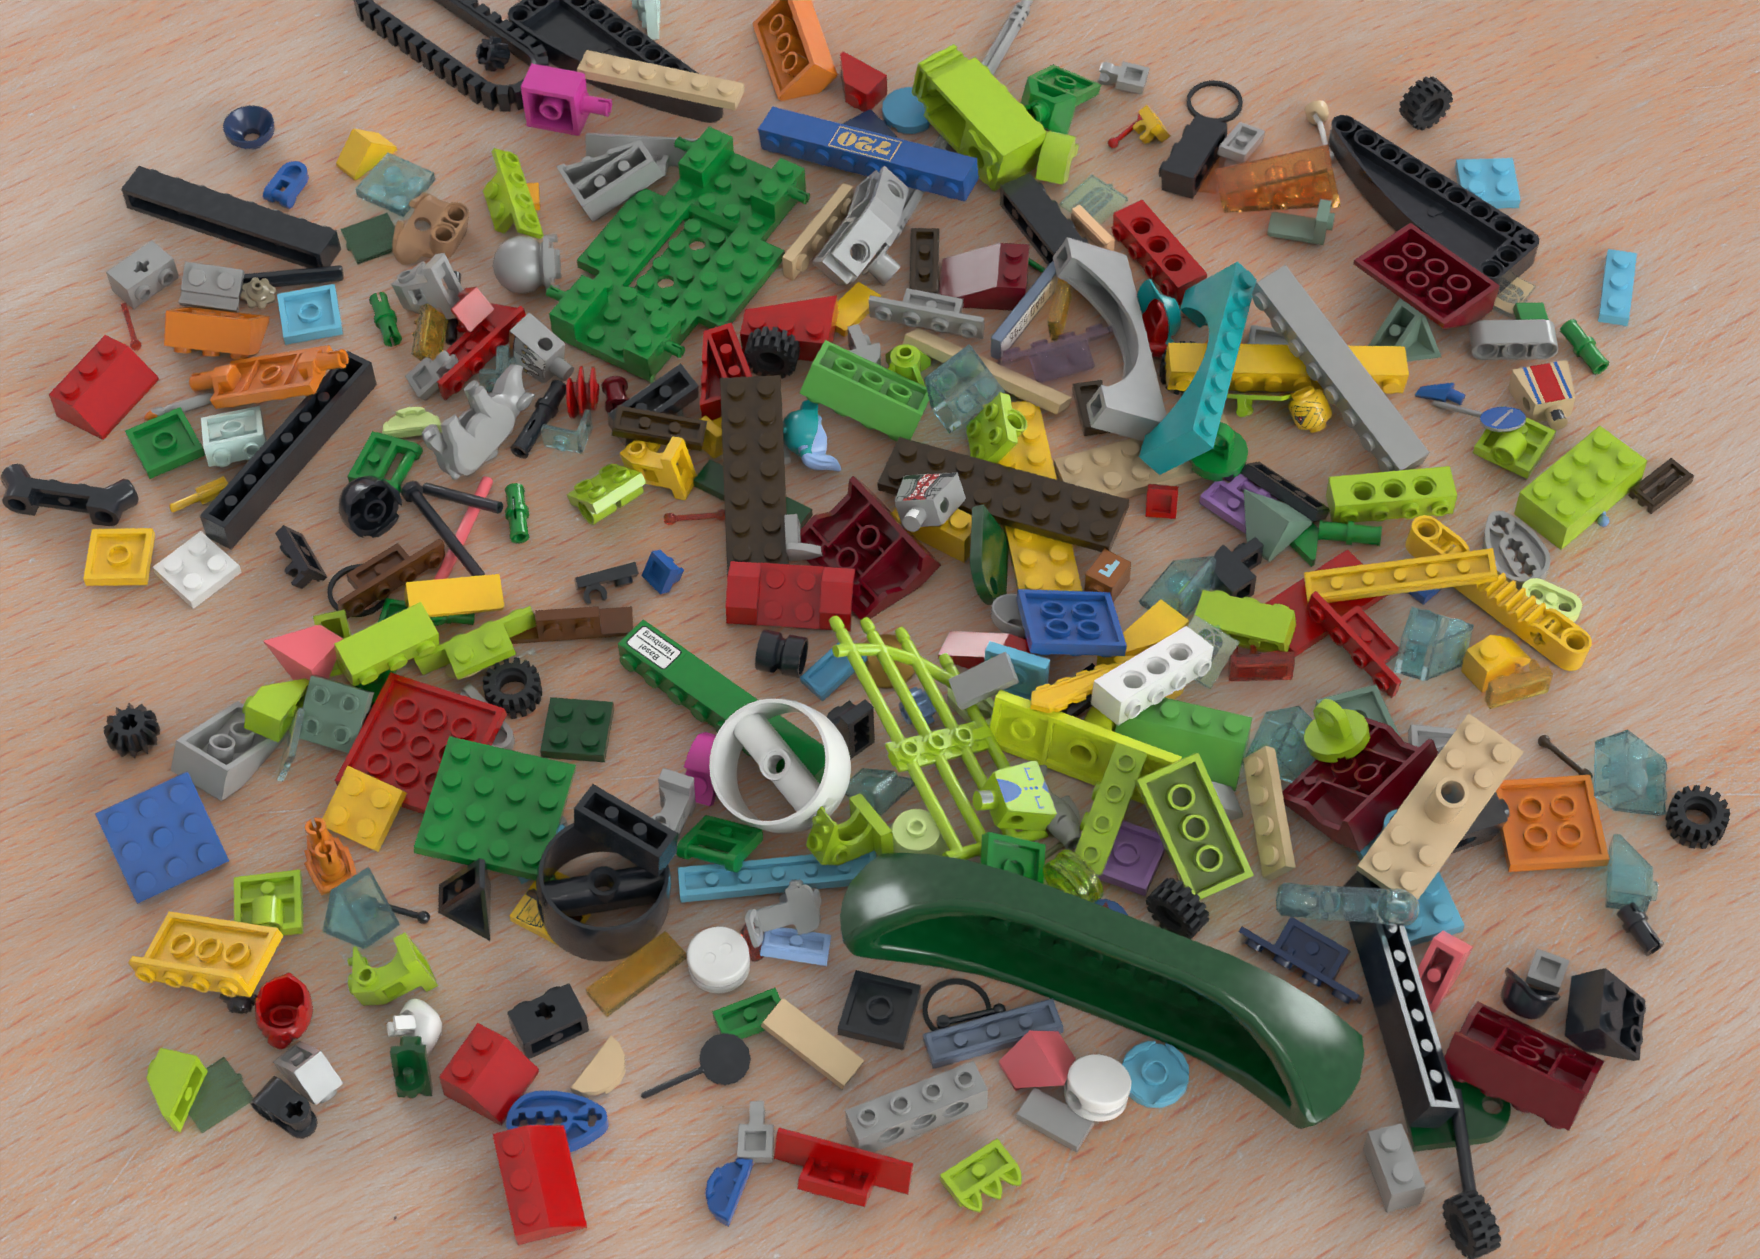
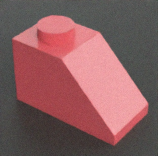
M1445 931L1440 932L1432 939L1418 967L1430 1011L1434 1013L1457 980L1473 949V946Z

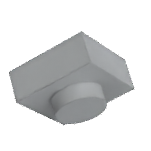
M1537 949L1525 982L1558 994L1570 960Z

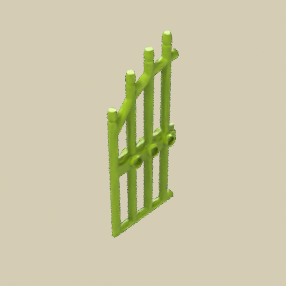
M837 615L829 619L830 626L833 632H836L835 635L840 643L833 646V654L835 657L847 656L892 741L885 744L892 766H895L899 773L908 771L950 850L943 852L942 856L964 860L981 856L982 834L986 832L947 760L961 757L979 791L983 790V785L988 779L974 753L987 750L998 770L1011 766L977 704L965 709L972 722L958 725L933 680L935 679L952 689L948 679L960 674L957 667L954 666L952 658L947 653L940 655L939 661L942 668L920 656L913 641L910 640L911 637L904 627H899L895 630L896 638L902 644L903 650L885 645L878 631L875 630L876 627L868 617L863 618L860 624L864 634H867L866 637L870 644L854 643L847 629H844L845 626L842 620ZM861 656H877L919 735L904 738ZM894 661L913 667L945 729L933 732L930 730ZM935 764L976 841L975 844L962 847L920 767ZM1000 828L1003 835L1028 841H1036L1048 837L1046 830H1023L1016 832L1015 829Z

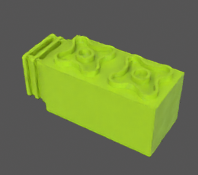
M955 44L933 53L918 63L911 93L918 98L917 100L920 103L924 104L923 106L926 108L924 117L958 154L977 158L979 178L993 192L998 190L1001 185L1037 168L1047 132L1042 124L1026 111L1024 105L1019 103L1009 93L1006 86L1001 84L991 74L987 66L983 65L976 57L970 60L964 57L963 53L957 50Z

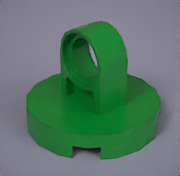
M1220 422L1213 449L1189 460L1192 470L1200 477L1212 481H1222L1223 477L1231 475L1234 478L1240 474L1247 462V443L1229 425Z

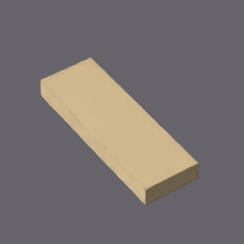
M784 998L781 999L761 1025L763 1029L841 1089L846 1086L864 1062L861 1057Z

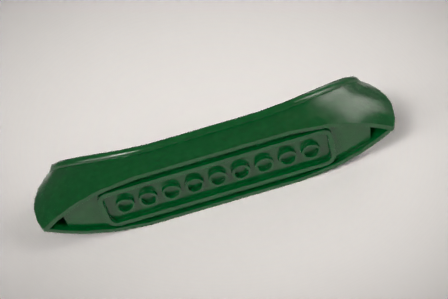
M882 853L859 872L849 884L844 895L840 912L841 935L844 944L853 955L980 975L1024 988L1050 999L1053 998L1057 1002L1163 1043L1170 1044L1176 1049L1203 1061L1240 1084L1298 1129L1314 1126L1340 1110L1352 1096L1360 1081L1364 1059L1362 1035L1342 1018L1306 993L1281 978L1231 954L1019 874L970 860L934 854Z

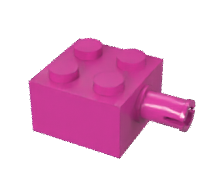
M531 63L521 85L528 127L580 136L590 113L609 117L612 110V99L589 96L586 88L585 73Z

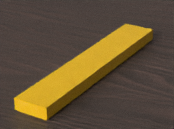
M1489 548L1304 572L1307 603L1311 594L1315 591L1329 603L1498 581L1494 550Z

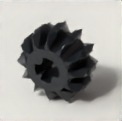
M130 703L124 710L116 707V715L107 716L106 722L108 725L104 726V735L109 748L112 751L117 750L121 757L130 752V755L136 758L137 753L140 751L148 754L149 745H157L160 726L155 713L152 710L147 711L143 704H140L135 709Z

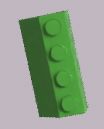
M825 340L811 365L799 394L806 396L813 403L823 404L833 409L840 416L851 417L859 421L864 427L881 431L892 440L898 441L899 437L911 440L933 390Z
M1164 697L1161 702L1141 711L1135 718L1116 725L1115 732L1181 756V759L1194 753H1199L1211 781L1230 786L1233 791H1236L1243 758L1245 757L1249 742L1252 717Z

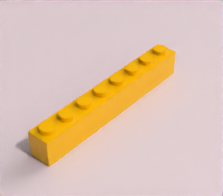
M1168 343L1164 361L1166 362L1167 390L1186 391L1201 365L1208 343ZM1240 344L1228 391H1297L1308 386H1313L1314 389H1320L1323 392L1324 389L1317 380L1314 381L1310 378L1305 364L1299 357H1295L1291 353L1288 345ZM1348 346L1384 393L1404 392L1409 377L1405 346Z

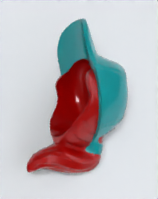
M1147 279L1140 286L1137 298L1152 357L1162 358L1168 343H1174V336L1181 327V311L1176 299L1160 294L1151 279Z

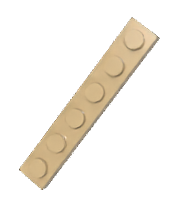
M586 50L577 68V72L585 73V79L736 111L744 94V83Z

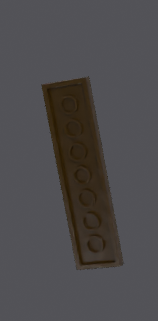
M781 375L720 378L727 577L731 561L789 564L785 537L787 506Z
M899 437L877 482L878 491L897 495L905 475L958 472L966 497L958 509L972 515V507L984 504L998 524L1102 552L1104 549L1111 551L1129 508V499Z

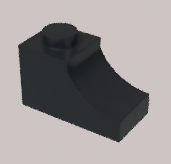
M866 699L858 705H854L849 700L841 707L833 708L827 714V718L843 736L849 750L850 760L875 742L874 707Z

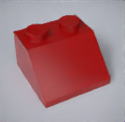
M477 1023L440 1074L439 1080L446 1097L502 1126L507 1119L511 1106L524 1095L540 1071L506 1037Z

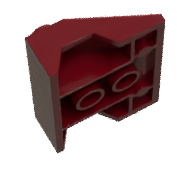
M855 476L849 479L847 495L831 511L814 515L800 530L801 543L821 546L822 556L807 560L811 566L855 569L852 611L860 620L866 617L869 619L873 618L920 588L941 566L936 558L901 524V521L872 490Z
M1366 717L1364 718L1369 726L1370 739L1360 753L1347 760L1346 757L1337 758L1338 762L1333 763L1316 759L1282 791L1284 804L1334 842L1359 852L1382 831L1386 815L1400 808L1439 754L1434 740L1428 739L1420 747L1408 744L1402 740L1390 725Z
M1478 1001L1468 1013L1460 1032L1455 1031L1444 1056L1451 1079L1458 1082H1468L1478 1087L1480 1092L1492 1098L1499 1097L1511 1103L1513 1108L1522 1113H1532L1543 1118L1544 1122L1556 1129L1564 1128L1570 1131L1605 1062Z

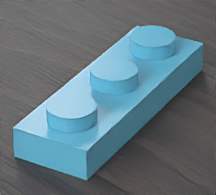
M1613 249L1607 250L1598 322L1628 325L1637 253Z

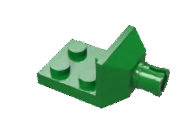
M1051 65L1028 76L1020 103L1024 105L1026 111L1036 121L1042 124L1044 130L1068 135L1076 106L1099 95L1102 84L1056 65Z

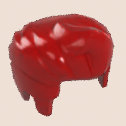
M286 973L274 977L261 987L255 999V1020L263 1036L267 1038L268 1044L273 1048L279 1050L286 1048L294 1039L300 1038L311 1023L313 1003L310 992L306 985L294 975Z

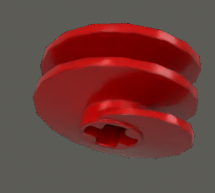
M583 366L579 367L576 382H573L572 378L567 380L566 403L568 415L571 419H575L579 411L581 418L586 420L589 417L591 408L593 411L597 409L600 387L599 383H597L594 366L591 367L588 383H585Z

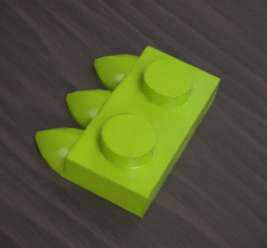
M998 1138L940 1174V1182L958 1206H964L976 1212L982 1211V1193L991 1198L1001 1199L1002 1186L1000 1181L1003 1180L1008 1184L1019 1187L1022 1182V1174L1018 1164Z

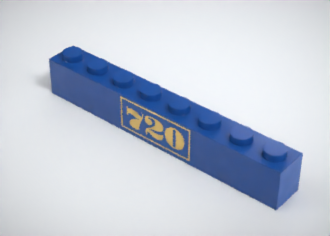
M773 106L758 128L761 149L867 177L875 170L880 173V169L885 166L907 187L945 196L950 199L965 202L979 179L977 158Z

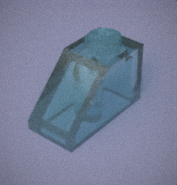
M1613 834L1608 849L1609 862L1607 865L1605 907L1621 909L1627 904L1630 905V903L1635 902L1639 911L1646 913L1650 901H1656L1658 894V881H1653V867L1620 834Z

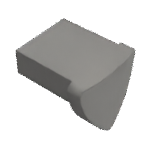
M797 514L785 515L787 557L789 556V561L808 560L822 556L821 546L801 543L800 522Z

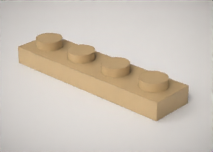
M843 183L782 257L784 277L794 280L800 272H804L809 265L810 259L815 253H819L822 250L828 237L839 228L841 221L848 215L853 200L852 186Z
M1264 746L1243 758L1262 876L1263 878L1273 880L1296 867L1275 748Z

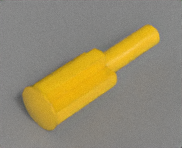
M222 476L195 488L196 493L170 504L169 508L174 513L199 501L202 505L213 501L228 485V481Z

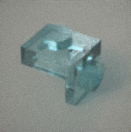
M509 345L497 346L496 369H482L478 372L480 386H483L487 393L493 391L496 380L509 365H517L516 357H511Z

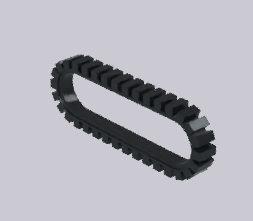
M354 0L357 16L361 22L365 21L367 28L372 31L376 29L377 35L383 39L388 37V42L394 47L399 45L400 51L408 55L411 53V58L417 63L422 61L423 67L427 70L432 71L434 69L435 75L441 80L446 77L447 84L453 88L457 86L458 91L464 96L469 94L470 100L474 103L479 104L483 101L484 108L492 111L499 104L500 112H511V104H515L517 110L524 109L521 85L524 79L509 85H498L489 82L376 4L373 0ZM435 0L488 38L491 36L500 37L501 43L509 45L510 53L525 62L529 67L531 63L549 66L546 50L542 45L538 46L535 38L530 35L526 38L525 32L519 27L514 30L513 23L507 19L502 22V16L495 11L490 13V8L485 4L479 5L478 0Z

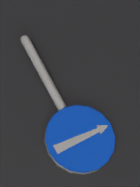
M1436 400L1432 402V405L1479 417L1480 424L1491 431L1505 432L1516 430L1526 422L1525 414L1521 410L1512 407H1495L1485 412H1480Z

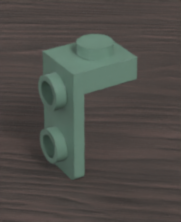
M1320 199L1316 218L1273 211L1267 235L1324 245L1326 231H1332L1335 213H1330L1331 201Z

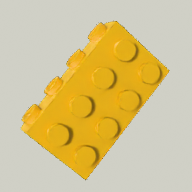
M169 911L144 957L131 956L128 964L135 971V976L145 983L151 984L155 981L166 983L174 988H180L181 986L191 987L203 993L209 990L220 992L228 997H235L236 995L251 997L283 934L275 927Z

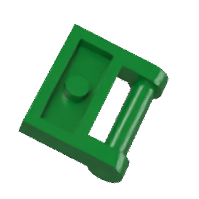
M372 431L347 476L348 481L351 482L358 477L370 475L380 477L390 483L401 494V485L414 461L419 460L423 449L417 443ZM397 453L404 454L391 480L384 479Z
M705 815L679 841L676 854L677 857L686 860L695 858L725 866L727 871L737 873L740 871L743 861L763 841V831L756 827ZM712 848L718 849V850H721V851H725V852H729V853H724V852H720V851H717V850H713Z

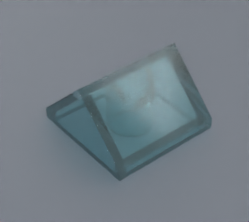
M1214 556L1173 560L1139 600V603L1149 610L1162 599L1187 618L1198 605L1202 591H1210L1212 588L1216 559Z
M1300 706L1266 712L1245 757L1264 746L1275 748L1280 779L1292 783L1316 760L1310 755L1304 741L1305 730L1313 719Z
M369 867L331 889L322 929L323 933L365 949L400 926Z

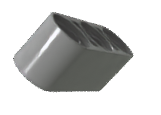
M1482 320L1473 323L1469 328L1472 355L1479 360L1548 359L1558 352L1555 326L1549 320Z

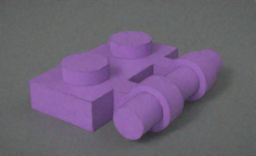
M1241 473L1234 478L1233 475L1224 477V479L1230 482L1229 484L1224 480L1215 481L1200 495L1199 503L1245 534L1243 489L1279 501L1265 489L1250 482V479Z

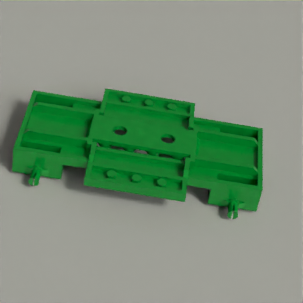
M708 127L695 142L678 136L674 147L687 152L678 162L680 176L678 181L665 196L645 188L630 197L577 259L578 268L596 277L590 279L581 275L575 284L565 292L553 285H550V288L547 289L546 296L558 301L557 305L549 313L552 332L562 341L650 382L651 376L653 374L656 376L672 355L677 358H681L684 355L685 347L680 345L698 323L710 329L733 323L781 264L785 250L765 241L797 202L806 205L809 201L810 193H806L805 168L780 158L771 169L734 153L733 137L712 127ZM684 221V229L679 233V235L676 238H673L669 241L668 248L664 251V253L660 257H657L653 260V266L648 270V272L637 279V285L634 288L629 287L633 280L638 276V274L643 270V268L648 264V262L654 257V255L659 251V249L664 245V243L670 238V236ZM698 241L705 244L703 249L692 250L689 247L690 244ZM663 279H670L674 282L672 286L665 288L658 286V283Z

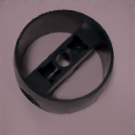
M572 823L551 839L542 854L538 866L536 901L543 926L559 947L579 958L607 962L632 956L644 949L655 939L667 917L671 891L669 865H667L659 877L639 866L617 870L608 866H600L594 868L587 875L551 880L553 875L563 865L579 856L596 852L615 853L574 829V823ZM601 886H606L610 888V890L600 891L597 888ZM654 903L648 911L637 919L617 926H590L569 918Z

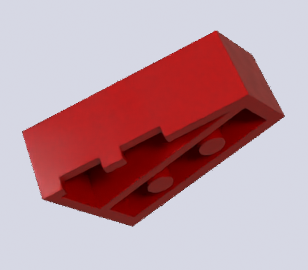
M837 295L745 309L740 330L743 353H745L751 332L754 333L757 328L762 331L763 327H768L772 331L773 327H777L778 332H782L784 329L788 331L787 336L792 334L795 336V341H799L800 353L798 360L813 362L825 340L831 343L834 341L839 313Z
M732 323L703 331L700 410L702 417L707 416L710 420H715L722 417L720 378L753 377Z

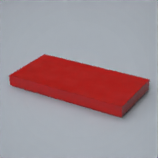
M1347 549L1315 571L1364 564ZM1304 578L1264 603L1269 605L1282 604L1294 610L1296 627L1288 649V653L1293 658L1329 635V632L1322 624L1316 623L1310 617L1306 609L1308 603ZM1388 595L1329 602L1328 604L1341 617L1356 605L1365 611Z

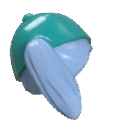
M809 400L803 401L800 410L790 412L783 420L785 445L790 451L801 457L802 462L808 468L840 472L841 466L833 456L826 455L827 435L821 425L822 417L818 415V404Z

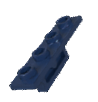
M1292 916L1274 945L1243 926L1240 928L1239 933L1246 937L1244 944L1260 953L1264 948L1275 954L1272 959L1273 961L1289 970L1293 965L1305 971L1302 978L1320 987L1322 982L1334 988L1331 995L1349 1005L1352 999L1358 1003H1361L1363 1000L1362 996L1335 981L1351 953L1349 949Z

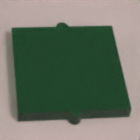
M388 213L341 229V233L347 243L346 248L348 251H351L357 264L393 252L392 239L395 226Z
M222 1057L206 1068L208 1072L188 1112V1116L191 1117L201 1133L249 1104L253 1099V1096L242 1082V1075L236 1074L225 1057Z

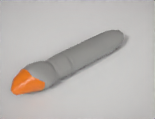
M201 394L167 405L164 408H153L146 413L144 419L149 421L181 407L183 412L208 405L211 403L210 399L213 394Z

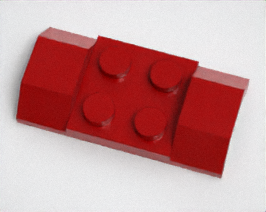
M731 561L727 577L726 623L832 630L829 619L837 615L842 620L845 626L844 629L851 632L855 569Z

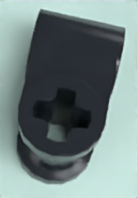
M273 1076L250 1101V1105L258 1114L269 1122L275 1123L295 1138L309 1137L317 1128L318 1120L315 1113L311 1110L309 1101L276 1076Z

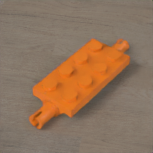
M330 345L234 360L229 365L215 367L212 371L192 373V377L189 378V385L195 392L213 388L214 394L210 401L215 409L234 408L239 405L252 403L259 404L277 399L284 400L296 396H309L315 394L327 370L345 368L349 358L344 349L333 351Z

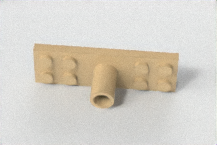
M1468 713L1358 864L1356 870L1412 909L1524 751Z

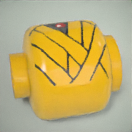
M1308 386L1297 390L1291 395L1292 400L1288 404V409L1298 429L1309 430L1310 433H1315L1327 426L1326 422L1332 416V409L1322 390Z

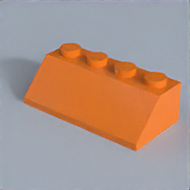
M775 0L752 23L779 100L785 101L819 94L838 76L811 0Z

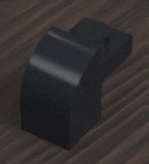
M1256 537L1246 544H1239L1232 552L1225 545H1222L1217 550L1213 558L1211 587L1213 591L1220 590L1226 592L1229 596L1242 599L1254 595L1257 576L1250 570L1261 564L1264 547Z

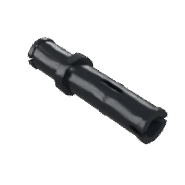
M553 380L543 398H539L536 401V409L514 444L510 447L514 455L523 459L528 457L529 452L549 420L557 415L558 406L566 395L565 383L560 380Z

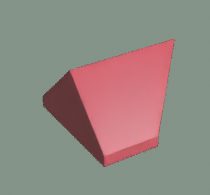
M315 625L264 640L263 642L293 680L304 678L310 680L311 675L329 679L336 661L334 643L343 640V638L321 625Z
M1029 1030L999 1060V1065L1014 1090L1017 1091L1021 1088L1064 1086L1068 1071L1076 1058L1058 1031Z

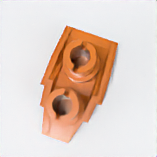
M316 817L314 818L316 828L313 827L311 819L305 824L307 849L304 852L307 862H304V865L322 896L358 882L359 879L348 846L344 847L338 837L334 838L326 828L324 819Z

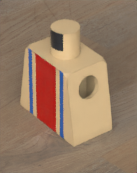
M1562 360L1513 369L1508 390L1525 416L1536 422L1548 421L1550 428L1553 430L1564 428L1568 423L1566 417L1571 415L1575 402V392L1568 361Z

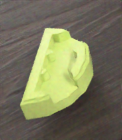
M407 407L396 411V415L383 424L382 434L396 438L420 436L423 430L430 424L437 425L440 433H442V429L437 415L426 412L423 407Z

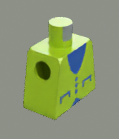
M1030 761L996 770L983 785V790L975 791L973 794L974 808L977 811L989 810L994 825L998 828L1044 831L1057 814L1038 761Z

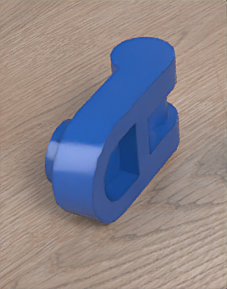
M298 161L285 163L266 185L263 191V199L272 203L278 201L281 206L289 209L292 208L296 197L309 180L305 164Z

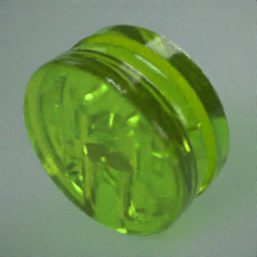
M1064 849L1060 851L1053 860H1050L1043 866V875L1048 886L1093 903L1099 901L1104 895L1102 883L1094 870L1083 858L1071 850Z

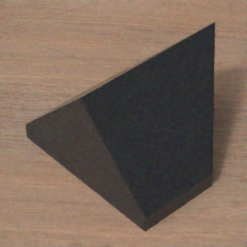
M479 858L439 884L438 913L490 941L491 883L486 862L484 859Z

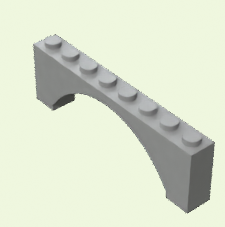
M1067 237L1053 256L1057 278L1064 279L1098 310L1119 343L1124 363L1122 380L1108 387L1101 385L1086 404L1091 427L1144 441L1145 435L1150 433L1165 418L1166 411L1127 255Z

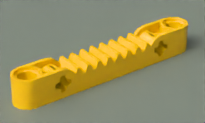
M1427 515L1414 519L1405 542L1407 551L1414 558L1470 551L1467 543L1460 536L1437 519ZM1504 572L1498 575V581L1454 587L1561 669L1576 671L1582 667L1592 646L1590 635L1556 609H1546L1545 603L1538 605L1534 595L1527 597L1526 589L1521 588L1518 590L1514 580L1507 582Z

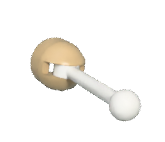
M1313 101L1305 107L1306 117L1311 124L1318 125L1324 148L1323 159L1330 162L1334 159V153L1330 151L1323 122L1329 116L1328 107L1324 101Z

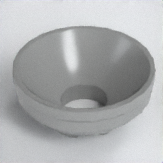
M1005 594L997 597L991 607V619L995 626L1002 633H1009L1026 639L1016 601L1017 594Z

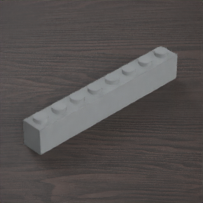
M1284 265L1258 281L1252 292L1254 304L1260 311L1266 313L1275 332L1282 334L1288 342L1291 353L1295 357H1299L1305 364L1310 378L1314 381L1317 380L1324 389L1326 399L1331 404H1335L1340 410L1345 424L1356 431L1364 449L1372 452L1378 460L1380 470L1382 472L1411 470L1422 465L1430 452L1288 267Z

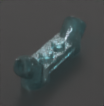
M1284 882L1278 887L1276 897V910L1280 916H1292L1317 921L1408 926L1415 922L1420 911L1417 898L1404 889L1307 885Z

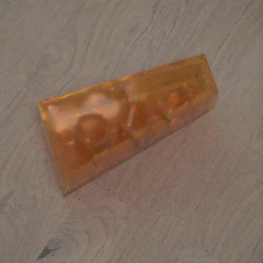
M1328 144L1215 169L1224 213L1318 208L1320 199L1330 200L1331 207H1341Z

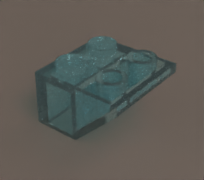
M970 344L924 378L931 410L949 434L983 410L1000 392L1005 393L1004 389Z
M1412 607L1401 637L1394 672L1426 681L1461 667L1466 650L1469 648L1474 625L1466 623L1461 619L1436 614L1427 609Z
M1628 729L1596 740L1594 797L1613 811L1655 816L1665 815L1667 799L1666 759Z

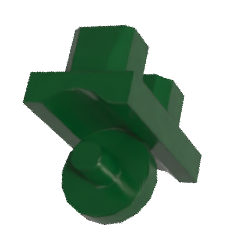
M420 1036L401 1037L400 1046H391L390 1050L397 1097L407 1096L408 1098H415L418 1094L432 1096L433 1086L426 1045L422 1044Z

